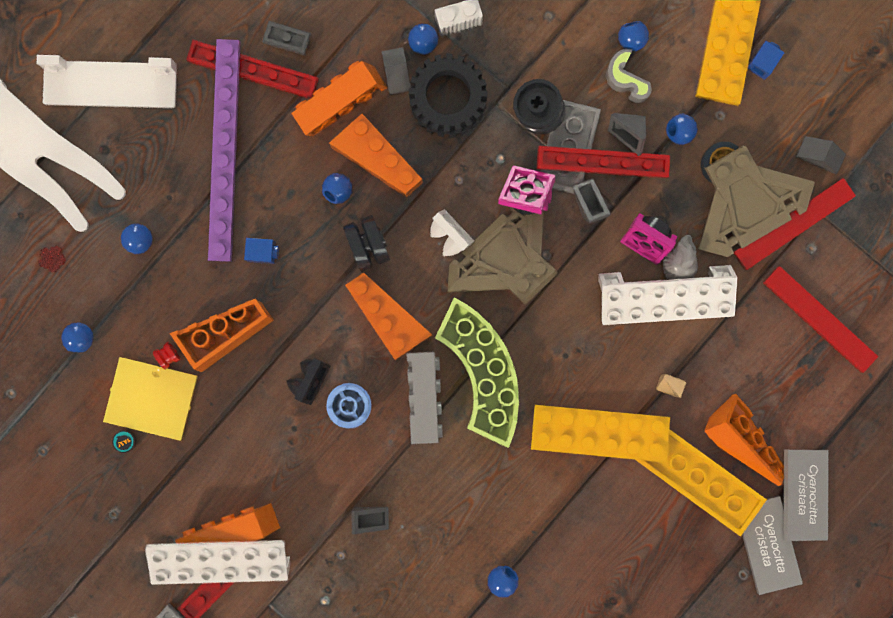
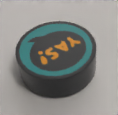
M128 430L117 432L112 440L114 449L120 453L132 451L137 443L134 433Z

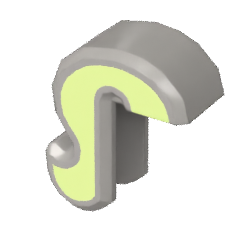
M632 49L620 50L613 56L606 72L607 83L615 91H630L631 94L628 99L635 103H642L651 94V84L623 70Z

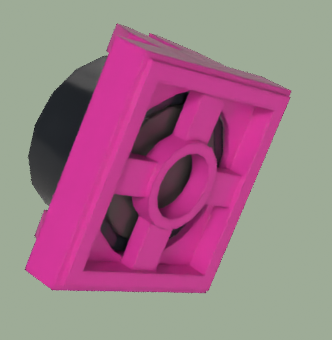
M513 165L498 202L500 205L513 207L518 213L524 215L542 214L543 210H548V203H551L552 187L556 180L555 175Z
M639 213L620 242L658 265L675 246L677 236L672 234L670 227L664 221L653 216L644 217V215Z

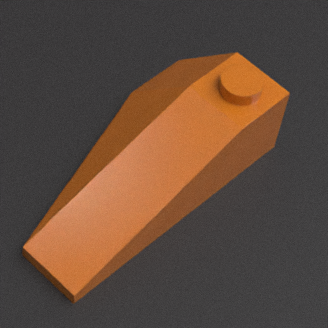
M733 394L709 417L704 431L718 447L777 486L782 485L784 479L783 463L774 448L767 446L762 436L764 435L761 427L757 429L751 419L754 416L751 410L737 394Z

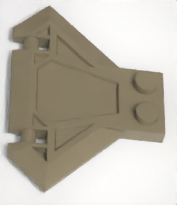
M746 145L732 151L705 167L715 187V193L699 249L726 257L734 254L732 246L738 243L741 248H744L792 220L790 212L796 210L799 215L806 212L815 182L757 166ZM789 198L791 202L785 205L783 201ZM732 232L733 236L727 239L725 235Z
M509 207L513 212L508 217L502 214L462 252L465 258L460 263L454 259L449 264L448 292L509 289L524 304H527L558 274L556 269L542 258L544 210L542 214L524 215L518 213L513 207ZM520 218L521 220L515 225L514 223ZM472 263L473 266L467 270L466 268Z

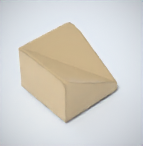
M662 374L656 389L671 396L681 398L686 382L668 374Z

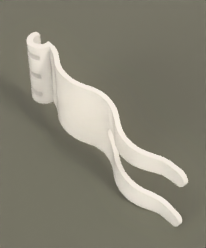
M0 79V168L50 202L75 230L79 232L86 231L89 226L87 220L65 190L36 164L37 160L45 156L92 181L116 200H121L125 197V189L99 162L47 126L15 97Z

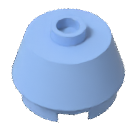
M341 384L334 388L328 396L326 403L327 413L330 419L340 427H358L370 415V396L364 388L357 384Z

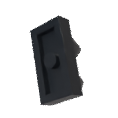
M315 358L300 362L301 370L305 375L304 379L292 378L286 381L288 388L295 396L294 399L312 405L331 365Z

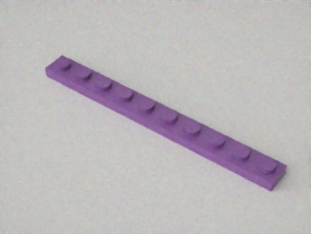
M217 39L208 261L232 262L240 66L239 40Z

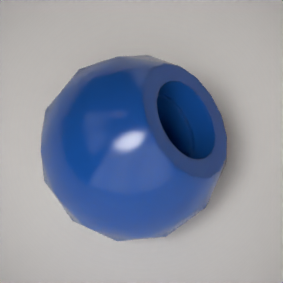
M641 21L622 25L618 33L620 45L624 49H632V51L642 49L649 40L647 26Z
M422 23L414 26L408 35L409 46L418 54L425 55L431 53L438 45L439 37L437 31L428 24Z
M687 114L673 116L666 127L669 139L679 145L692 142L698 131L696 121Z
M330 174L322 184L323 196L333 204L344 203L353 192L352 183L344 174Z
M130 224L122 231V246L130 253L142 254L152 245L153 237L151 231L144 225Z
M80 322L66 326L61 335L63 346L71 352L87 351L94 340L92 330L86 324Z
M498 566L491 570L488 576V588L497 597H509L514 594L518 587L516 572L508 566Z

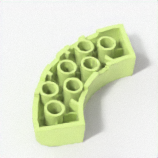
M454 298L435 339L448 346L459 357L469 374L473 389V409L467 429L509 448L516 428L519 407L517 375L505 344L490 323L470 306Z

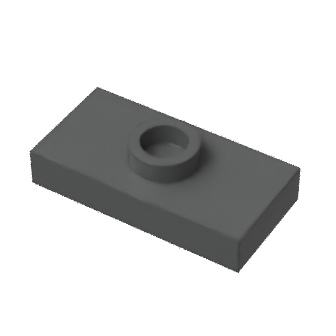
M268 21L262 42L263 44L305 56L312 35L306 31Z

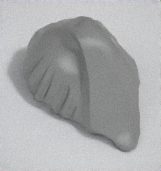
M690 235L683 236L678 242L677 247L672 249L663 260V273L669 280L694 278L697 273V251Z

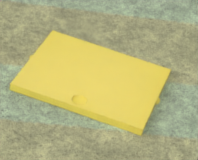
M119 357L103 422L182 441L198 376L172 369L164 370L160 366Z

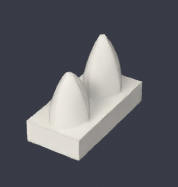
M445 209L438 212L432 218L434 221L430 230L431 237L449 236L443 247V256L458 254L474 242L469 234Z

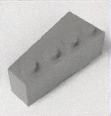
M435 352L407 353V361L409 362L411 444L438 443V438H443L442 424H438L437 415H442L441 402H437V393H441L440 379H436V370H440L439 357H435Z

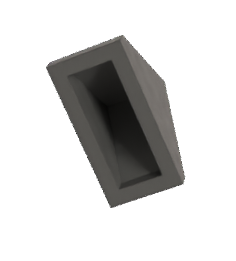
M403 47L382 51L390 95L408 92L411 86Z
M613 113L610 118L608 132L640 156L646 140V116Z
M805 136L796 157L836 175L846 154L833 141Z
M593 178L572 186L581 216L589 224L610 216V212Z
M354 507L352 509V534L389 529L388 507Z

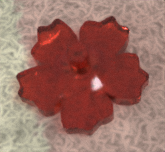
M58 246L50 247V250L46 247L41 249L40 256L43 259L38 261L39 266L44 269L49 268V272H56L60 269L59 264L64 265L66 261L64 254H60L62 249Z

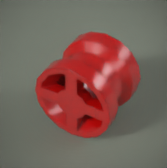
M166 342L160 350L156 349L153 351L156 361L164 370L168 369L171 363L181 360L178 352L170 342Z

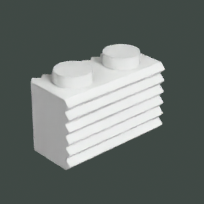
M466 0L435 9L434 11L438 30L442 37L444 34L448 35V33L464 31L465 28L469 29V27L473 28V26L477 27V25L481 26L483 15L478 0Z

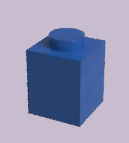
M765 41L748 64L747 69L765 80L772 73L785 52L780 50V46L776 43Z
M246 238L245 261L274 264V260L278 259L279 246L276 245L274 240Z

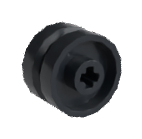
M544 79L530 80L517 90L513 99V109L516 117L529 132L548 134L555 131L564 120L566 105L559 89L552 82Z
M373 215L361 219V225L364 230L362 234L354 222L343 226L348 243L361 272L372 268L370 253H373L376 262L379 264L390 261L385 248L387 244L380 227L376 225Z

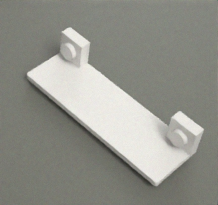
M37 55V64L44 69L43 104L176 107L177 64L171 58L149 57L148 63L66 61L60 55Z
M731 265L709 266L708 274L710 277L625 283L621 272L599 274V285L602 291V324L612 325L733 317L736 305L737 276Z
M284 541L148 544L146 546L151 584L288 580L290 556H286Z

